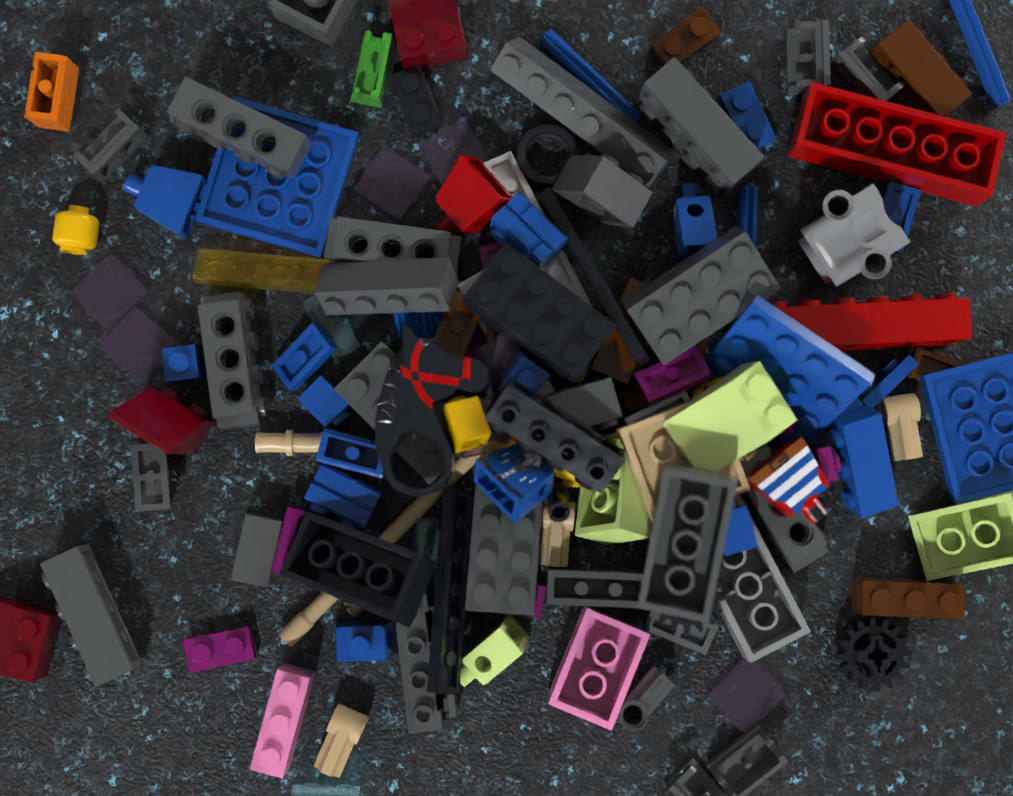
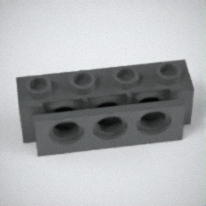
M186 76L167 110V113L175 120L174 126L189 135L195 133L203 137L205 142L220 150L224 147L234 152V155L249 164L255 162L265 167L264 170L280 179L283 176L295 178L312 145L306 134ZM215 115L212 121L207 122L209 117ZM245 129L243 135H241L240 137H236V134L239 131ZM276 144L273 150L265 152L268 145Z
M338 217L337 219L330 218L324 258L329 263L418 259L422 251L430 250L434 252L433 258L449 257L458 277L463 242L461 236L451 235V232ZM358 242H368L364 252L354 253V246ZM389 247H401L398 256L394 258L386 257V251Z
M240 291L200 297L201 305L197 306L213 419L217 418L218 429L222 430L264 424V416L268 415V407L265 397L260 395L259 384L263 383V372L261 365L256 364L255 351L259 350V343L256 332L251 331L250 319H254L251 299L247 300V296ZM234 320V330L226 335V324ZM234 353H238L239 362L235 367L231 368L229 359ZM239 385H242L244 395L239 401H236L234 399V390Z
M767 442L756 448L755 455L750 460H740L745 476L773 454ZM750 485L749 491L740 494L788 571L796 573L829 552L825 546L827 545L825 534L818 525H815V523L811 524L801 510L792 517L784 516L778 510L774 511L772 505ZM794 523H797L799 534L795 539H792L789 534L790 528Z
M426 589L411 627L408 628L396 623L409 734L442 730L445 722L444 712L449 711L450 718L457 717L458 713L457 695L444 694L443 703H439L437 693L427 692L431 644L428 611L432 610L433 612L434 604L430 602L429 589Z

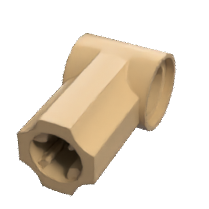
M908 393L883 398L878 403V412L881 413L883 426L887 430L891 460L900 461L923 457L917 424L921 418V408L916 394Z
M542 501L540 526L542 532L539 547L540 565L567 567L570 532H573L575 502H567L570 508V516L565 521L555 522L550 519L548 506Z
M338 703L326 729L328 734L317 755L314 767L325 775L340 778L354 744L357 745L369 716Z

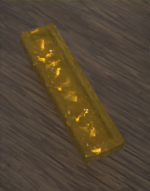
M198 249L193 279L195 284L314 294L324 266L330 262L326 259Z

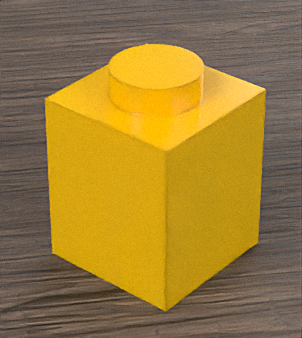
M458 396L445 404L441 419L453 453L456 454L485 446L491 431L478 396L471 398Z

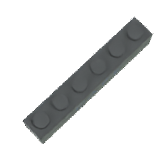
M520 36L505 43L490 69L601 153L615 158L620 163L619 166L624 170L642 178L643 184L647 187H650L660 176L676 153V151Z

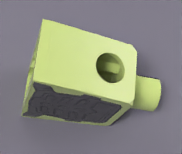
M510 614L504 615L466 651L462 658L464 664L461 666L460 684L468 688L477 679L481 684L486 685L523 654L530 636Z

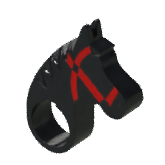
M405 324L402 329L403 347L394 357L381 389L375 419V443L380 464L391 485L407 495L426 496L439 491L448 483L455 466L454 453L436 414L435 406L440 402L452 399L460 391L472 395L482 393L487 389L490 378L488 369L480 360L447 354L436 344L434 338H417L410 327ZM414 433L435 438L445 453V468L441 477L433 485L422 489L411 488L404 484L398 478L393 464L394 454L402 442L401 439L413 436Z

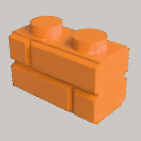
M34 52L32 64L34 70L31 71L24 117L40 128L70 131L79 67L72 63L67 56Z

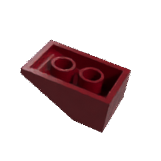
M388 0L404 70L417 65L426 68L467 58L466 43L455 0Z
M164 385L162 389L154 386L146 388L112 410L108 415L109 419L166 454L195 455L215 423L214 420L207 417L209 414L207 409L195 402H192L190 406L179 400L182 394L167 385Z
M0 595L1 676L29 683L47 677L62 619L59 617L56 609Z

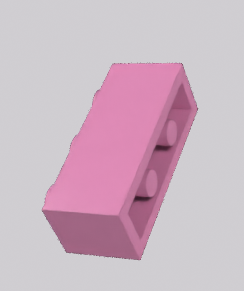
M284 663L277 669L249 770L282 779L288 772L316 671Z

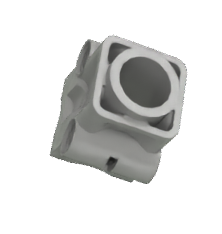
M874 184L853 197L844 190L830 192L823 201L824 215L802 228L801 232L804 236L798 239V242L824 283L827 285L833 281L836 287L860 272L871 279L884 277L891 269L892 260L890 254L910 243L902 228L892 222L886 215L883 198ZM832 199H844L848 205L847 212L841 216L833 215L828 209V204ZM876 253L882 257L883 266L878 272L870 273L865 267V260L869 255Z

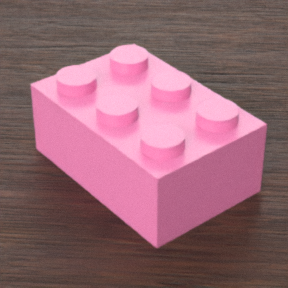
M583 606L548 692V704L612 731L650 633L643 630V627L597 608Z

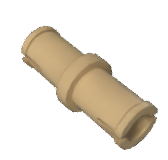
M286 430V433L256 432L255 451L256 453H286V456H293L294 453H318L323 432L294 433V430Z

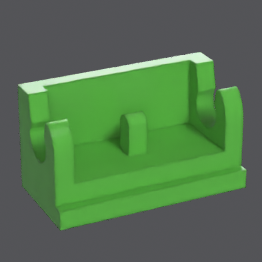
M365 31L351 102L383 108L396 48L392 34L383 32L382 38H377L372 35L371 31Z

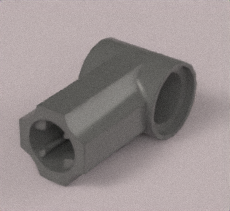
M651 665L627 693L617 717L618 722L629 731L642 729L646 725L650 714L668 695L675 684L654 665ZM629 705H637L639 709V714L633 721H625L623 718V712Z

